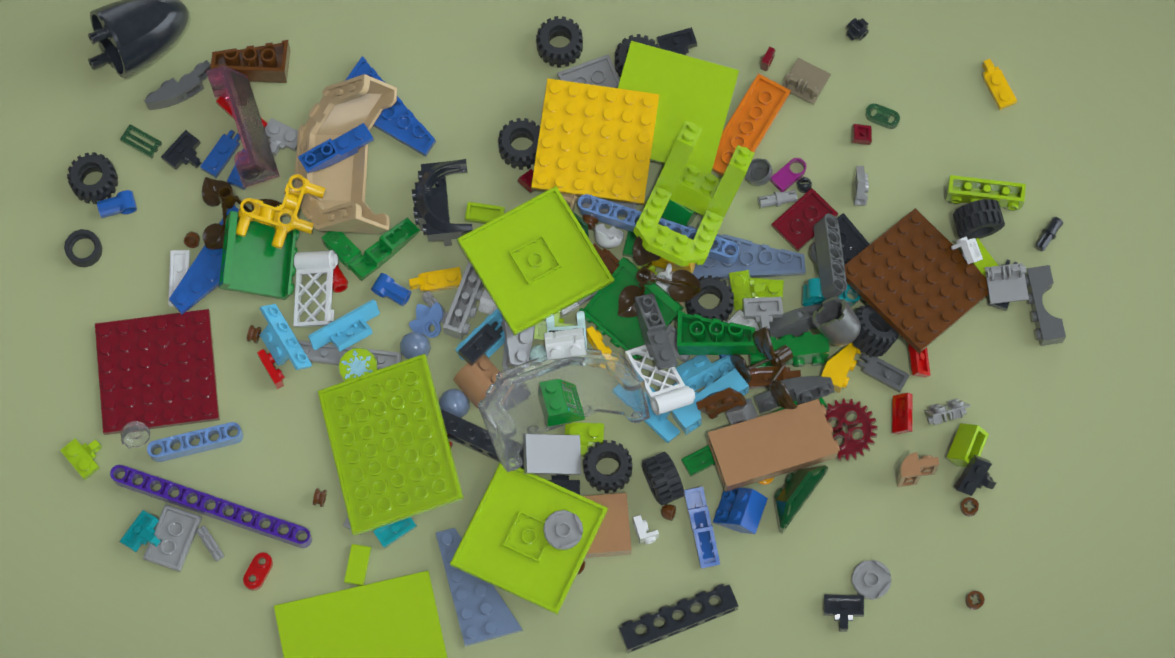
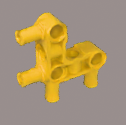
M295 174L290 177L286 185L285 197L280 206L273 207L264 204L261 200L252 198L244 199L238 211L239 221L236 235L245 237L250 221H255L276 229L271 246L282 249L287 233L297 229L311 234L314 223L298 218L299 207L303 195L307 193L323 198L326 188L310 183L302 175ZM294 180H299L302 183V187L294 188L291 183ZM246 204H251L254 210L246 212L243 207ZM288 216L291 221L288 224H283L280 218Z

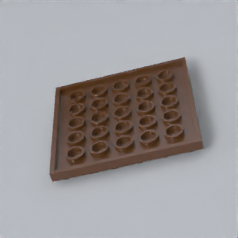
M915 208L845 264L844 267L846 282L918 353H921L985 299L989 292L986 277L973 263L968 264L958 249L952 250L951 246L953 244Z

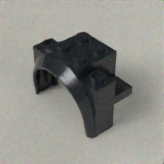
M466 159L421 164V171H418L419 182H415V189H412L415 223L420 226V231H423V235H427L428 242L444 240L445 246H452V239H457L473 230L472 224L450 223L446 176L468 173Z

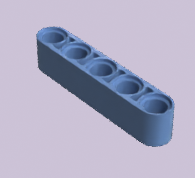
M230 422L154 440L148 444L147 452L153 461L163 462L240 443L243 439V432L237 423ZM232 430H238L236 436H229ZM212 435H219L216 441H210ZM194 439H200L198 445H191V442ZM174 444H181L178 450H172ZM156 448H162L160 454H153V451Z

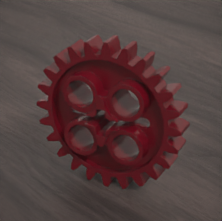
M843 398L842 404L835 400V406L828 403L829 410H826L825 415L827 422L832 420L839 422L838 426L833 428V433L836 434L832 437L834 440L838 438L845 440L844 444L839 446L838 460L841 461L845 457L847 462H849L850 456L857 460V454L864 457V449L870 452L868 444H875L871 438H877V434L873 431L878 430V427L872 425L876 422V419L870 418L873 415L872 411L866 413L868 407L865 405L860 408V401L854 405L853 399L846 403L845 398ZM850 414L857 415V419L853 422H849L847 417ZM847 426L848 433L845 434L843 427ZM856 432L863 433V437L860 440L853 438Z

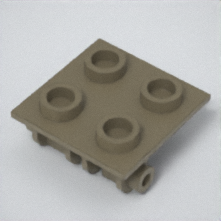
M798 58L790 73L785 76L782 86L791 90V94L814 105L831 74Z

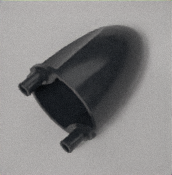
M120 0L92 10L90 12V20L94 32L88 33V37L93 45L99 43L102 53L88 59L90 66H92L91 68L94 70L108 63L123 78L146 66L163 54L180 37L188 22L189 13L187 7L180 0Z

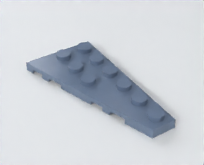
M717 234L716 236L733 241L738 245L739 256L737 261L729 264L707 257L704 264L695 265L693 274L699 281L700 277L704 276L707 279L708 275H712L713 279H716V276L720 277V280L730 279V272L749 270L750 278L806 274L804 254L785 249L771 248L769 245H760L725 234ZM713 244L711 249H715L717 246ZM727 250L725 253L727 255H733L735 252L733 250Z
M451 528L437 532L436 537L465 647L523 631L493 585L450 566V562L462 540L456 529Z

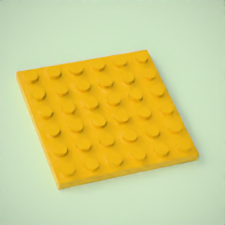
M547 78L531 189L547 191L557 186L560 193L577 196L589 194L605 200L644 205L659 94Z

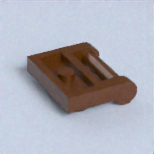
M729 387L696 402L698 410L708 414L710 419H715L725 411L737 406L746 405V399L743 394Z

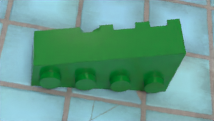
M678 311L679 355H756V346L752 339V334L756 330L755 327L732 322H721L719 319L713 318L712 320L703 318L701 315L685 314L683 311Z
M804 332V335L799 337L789 334L780 337V340H776V337H770L774 351L783 345H787L791 349L793 358L787 361L786 365L803 367L805 364L821 366L827 363L830 353L829 340L822 333L813 335L812 332ZM757 348L756 355H749L750 366L767 358ZM768 361L755 368L768 367L774 365L771 363V361Z

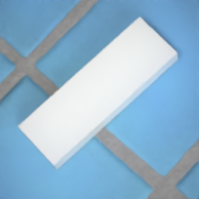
M189 250L170 251L169 298L190 268ZM168 299V305H169V307H174V306L169 302V299Z

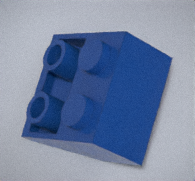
M737 488L727 492L724 490L713 523L740 533L756 534L768 498L750 488Z

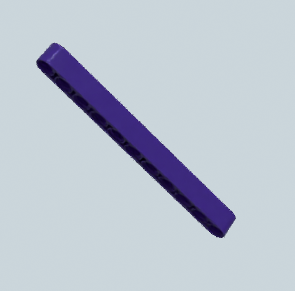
M115 465L110 471L113 481L118 486L299 548H307L312 543V536L308 529L297 524L124 465ZM125 472L122 479H116L118 473ZM143 478V482L140 485H134L136 479ZM160 484V490L152 491L154 485ZM175 490H178L179 495L175 498H171V493ZM191 497H197V501L194 504L188 503ZM209 503L216 504L214 509H206ZM233 509L234 513L231 516H225L226 510ZM246 515L252 516L251 521L247 523L243 522V518ZM269 521L270 526L267 529H262V523ZM286 527L289 529L286 535L279 534L282 528ZM300 534L307 535L306 540L302 542L297 539Z

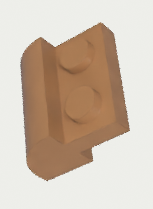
M486 355L482 356L473 366L467 363L453 379L476 408L490 401L495 394L509 385L506 378Z
M917 452L907 456L898 472L897 486L917 485L921 476L934 475L939 466L938 457L933 458L932 455H927L918 460Z

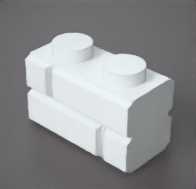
M583 328L544 333L548 360L586 355Z

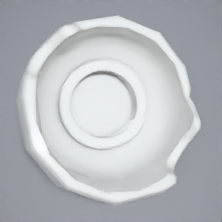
M601 223L595 227V240L599 246L614 248L623 242L624 233L616 229L615 226L607 229Z

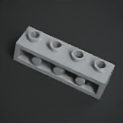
M470 262L467 264L443 325L444 334L460 340L469 333L471 326L469 321L471 317H475L477 307L475 306L477 301H480L484 292L482 290L484 285Z

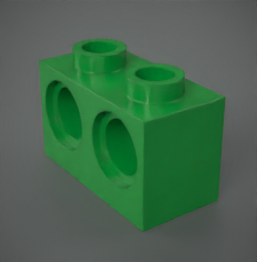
M328 231L321 237L323 245L328 250H333L337 254L338 260L348 270H350L349 265L362 256L361 251L343 232Z

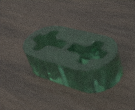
M875 103L868 105L866 108L865 116L868 121L888 129H894L899 125L900 115L898 112ZM873 110H876L877 113L874 116H872L871 112ZM891 116L894 117L892 123L888 122Z

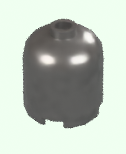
M837 296L823 301V307L818 312L815 310L812 320L814 325L833 345L845 346L853 342L860 333L861 325L848 303Z

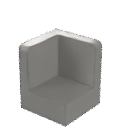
M751 398L746 399V405L734 407L726 412L731 425L754 419L758 416Z

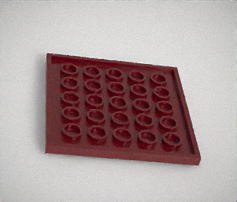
M209 309L188 311L183 315L172 313L95 323L104 435L220 420Z

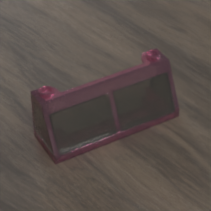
M226 66L207 70L206 73L215 98L221 96L226 100V103L229 102L244 150L239 151L234 158L243 187L279 177L280 175L248 76Z

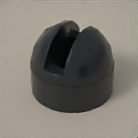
M801 177L797 181V189L801 193H807L812 187V182L808 177Z

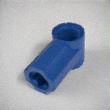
M131 190L121 191L115 197L97 202L101 218L119 213L124 215L131 214L137 210L133 191Z
M380 273L371 287V290L376 295L382 298L387 297L401 306L407 304L412 294L411 291L395 283L394 279L385 273Z

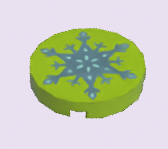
M352 348L340 359L339 371L343 380L347 381L376 371L378 364L375 356L369 350Z

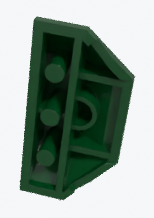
M826 465L798 469L795 474L791 473L785 481L787 483L784 489L780 488L774 496L776 499L774 506L780 533L783 534L828 471Z

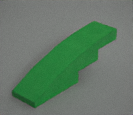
M408 217L381 235L379 241L366 249L364 255L349 265V269L363 281L400 251L420 232V229Z

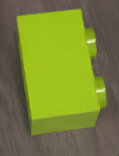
M960 423L947 459L957 467L966 468L973 455L981 456L989 433L979 425Z

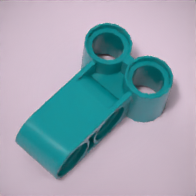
M820 278L808 279L807 284L803 286L802 305L805 307L822 304L827 299L822 294ZM847 285V289L838 296L840 299H844L850 307L854 306L861 298L850 285ZM847 293L852 294L854 299H850Z

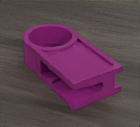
M801 158L791 159L771 177L770 182L780 192L786 191L804 176L806 172L805 161ZM793 163H799L803 166L804 170L801 173H794L791 171L790 166Z

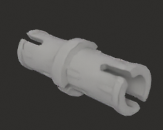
M796 190L781 193L777 191L774 194L758 196L760 208L774 205L778 207L784 203L797 201Z

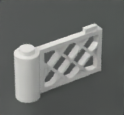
M333 250L297 252L295 254L294 327L326 326L334 321V310L331 309L333 269L338 264V256ZM322 274H327V280L321 285L317 279ZM302 275H309L312 279L304 286L302 284ZM315 282L320 288L312 295L308 289ZM324 291L326 299L320 303L316 298ZM306 292L311 298L303 305L301 296ZM315 301L319 307L311 313L307 307ZM321 310L325 312V321H318L315 318ZM306 311L309 317L305 322H300V315Z
M646 345L625 351L624 355L649 397L652 410L656 415L693 404L695 392L689 386H685L675 367L669 368L668 372L658 370L656 365L653 367L644 364L646 358L654 360L653 357L650 358ZM637 354L644 358L642 362L634 360L632 356ZM641 369L651 371V377L642 375ZM657 373L665 376L664 382L653 379L654 374ZM667 378L676 380L677 385L666 384ZM650 383L660 386L661 389L652 392L649 387Z

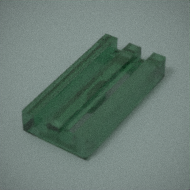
M131 124L120 138L121 142L151 159L154 157L153 154L158 151V147L162 145L160 140ZM130 131H133V132H135L136 134H138V135L144 137L145 139L151 141L152 143H154V146H152V145H150L149 143L143 141L142 139H140V138L134 136L133 134L130 133ZM126 137H129V138H131L132 140L138 142L139 144H141V145L147 147L148 149H150V151H148V150H146L145 148H143V147L137 145L136 143L130 141V140L127 139Z

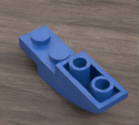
M362 123L334 140L330 138L298 156V159L307 173L314 172L358 153L359 148L374 141V138L365 123Z

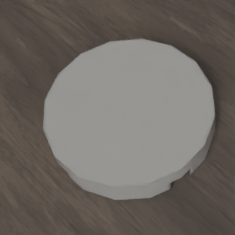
M566 510L556 511L547 518L544 524V537L548 544L555 549H571L582 538V522L574 513Z
M863 561L855 568L852 574V585L857 594L864 596L865 599H879L888 592L891 586V574L889 569L879 561Z

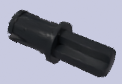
M1053 217L1049 225L1042 230V235L1036 242V249L1045 251L1051 240L1056 238V233L1063 225V221L1060 218Z

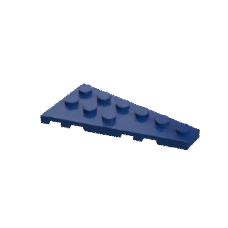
M363 56L346 78L348 80L365 74L385 82ZM398 96L396 103L390 108L383 109L373 124L377 129L425 157L436 143L435 138L415 118L414 114L408 110Z
M234 205L228 209L226 216L230 211L238 212L239 209ZM204 245L170 296L169 302L181 315L219 286L223 248L211 250L207 249Z

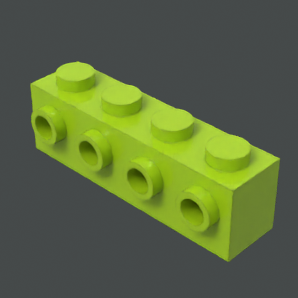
M950 175L947 183L946 201L960 204L992 199L998 201L1000 207L1016 211L1022 209L1025 202L1026 184Z

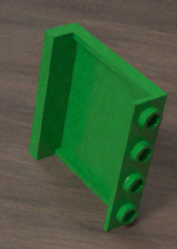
M230 211L226 216L218 289L286 300L292 295L294 290V284L291 282L296 270L293 262L294 256L297 253L295 241L298 240L299 230L294 229L287 233L282 249L271 246L276 231L274 227L250 221L246 236L236 235L239 221L238 212Z
M623 257L618 262L620 264L619 267L612 274L614 282L600 289L585 308H580L579 310L584 311L587 322H593L597 325L596 330H599L602 335L605 336L607 334L612 338L610 342L617 348L621 346L625 351L646 344L638 316L627 318L618 315L619 296L622 290L630 285H636L641 289L640 282L636 278L639 268L629 259ZM655 282L652 285H644V294H654L666 324V330L678 316V311H682L684 307ZM636 354L632 357L633 359L641 360L643 356Z

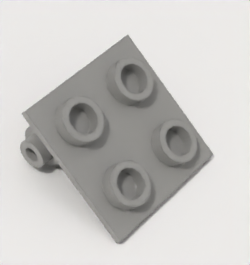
M1023 263L985 267L990 304L1029 300L1025 279L1026 267L1023 266Z
M957 398L947 401L948 404L942 406L940 404L931 405L924 412L930 415V417H927L929 425L943 423V421L947 422L946 413L950 421L964 417L967 414L965 408L971 406L966 402L959 401Z

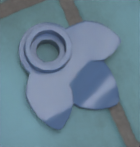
M436 302L430 308L423 304H417V319L409 323L410 328L413 332L422 333L429 338L437 337L441 332L440 322L443 319L441 305ZM432 325H434L435 330L433 332H431L430 327Z

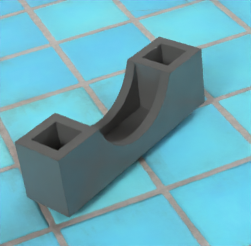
M1050 265L1027 268L1025 273L1029 296L1027 302L1032 307L1030 314L1032 322H1035L1036 325L1035 338L1037 341L1039 340L1040 346L1063 343L1066 338L1063 321L1061 318L1049 314L1044 308L1042 301L1043 294L1050 290L1054 283Z

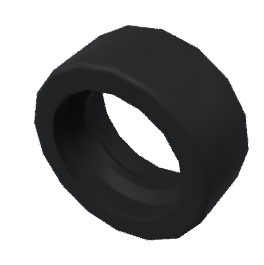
M80 229L74 231L65 241L64 250L66 256L72 264L78 267L92 266L98 262L102 255L103 248L99 238L89 230ZM81 239H90L94 243L92 254L85 258L76 257L72 251L74 244Z

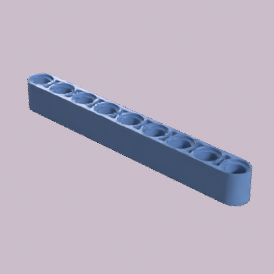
M584 194L578 199V208L581 215H591L600 222L633 232L636 226L635 223L639 220L642 213L641 211L589 194ZM584 203L591 204L589 208L582 207ZM602 209L609 210L607 214L600 213ZM623 214L626 215L627 218L624 220L618 219V216ZM662 218L658 223L690 239L694 238L697 232L696 229ZM716 236L713 244L717 247L710 249L707 257L729 264L736 262L739 256L738 245L733 241ZM727 250H733L735 253L733 255H727L725 252Z

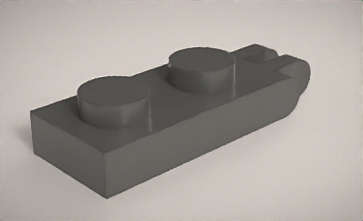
M861 354L860 358L866 363L858 360L856 364L862 368L861 371L864 374L899 393L901 392L910 376L908 373L878 357Z

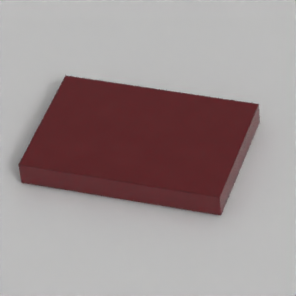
M811 188L775 220L771 227L798 252L815 237L814 225L828 213L837 217L839 213Z

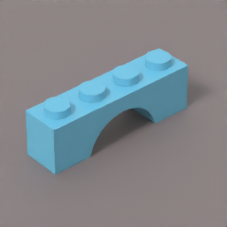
M735 368L731 371L727 370L721 375L720 379L715 382H709L705 389L695 392L693 404L672 410L673 419L687 435L702 425L701 411L698 410L696 402L729 387L745 396L749 393V385Z

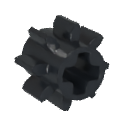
M854 18L846 27L848 29L847 36L851 40L858 39L861 41L869 33L867 29L868 23L863 18L861 20Z

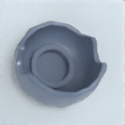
M410 332L400 342V352L406 359L422 354L428 356L431 350L429 339L422 333Z
M449 389L443 392L440 397L439 406L440 409L462 418L470 409V400L464 392L458 389Z

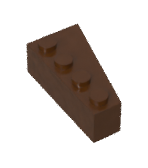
M283 40L282 43L273 44V42L265 43V46H247V48L240 50L234 48L212 52L210 69L213 80L287 83L291 52L289 40Z

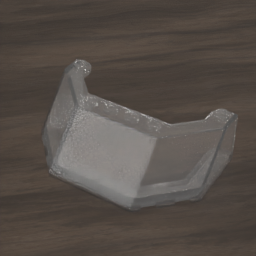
M587 348L586 355L548 360L547 355L498 372L495 383L489 386L486 391V397L484 400H480L478 408L498 459L505 470L510 472L517 470L523 463L519 453L523 448L524 434H542L566 425L560 424L547 427L538 396L539 382L561 379L575 384L585 417L602 412L625 415L630 422L640 423L650 418L645 380L620 352L612 351L611 354H605L601 350Z

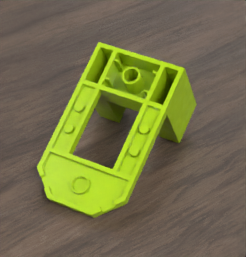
M685 121L633 230L637 237H641L643 240L642 245L647 251L681 267L688 266L689 263H696V265L704 264L722 221L755 154L748 148L737 145L721 179L700 170L694 165L687 164L703 130L697 124ZM669 199L704 216L693 240L666 226L658 224Z

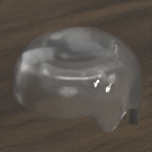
M139 421L127 423L122 428L120 434L122 445L125 444L128 449L144 446L150 439V430L147 425Z

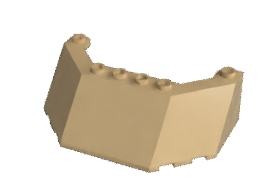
M363 74L325 87L322 92L324 96L319 104H314L308 114L310 118L305 125H301L298 129L295 174L302 175L310 183L326 188L323 198L306 193V195H303L300 204L302 213L314 223L313 226L316 230L378 234L389 231V216L384 213L375 214L365 203L368 144L359 148L358 153L336 164L310 173L306 172L298 159V156L330 138L331 140L336 139L362 123H365L370 131L383 109L390 108L396 103L397 87ZM294 180V188L302 187V183L299 180Z

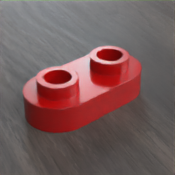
M261 552L253 558L243 576V583L247 589L255 591L262 587L273 567V560L269 554ZM261 559L266 560L264 565L259 564ZM255 576L256 580L254 582H250V577Z

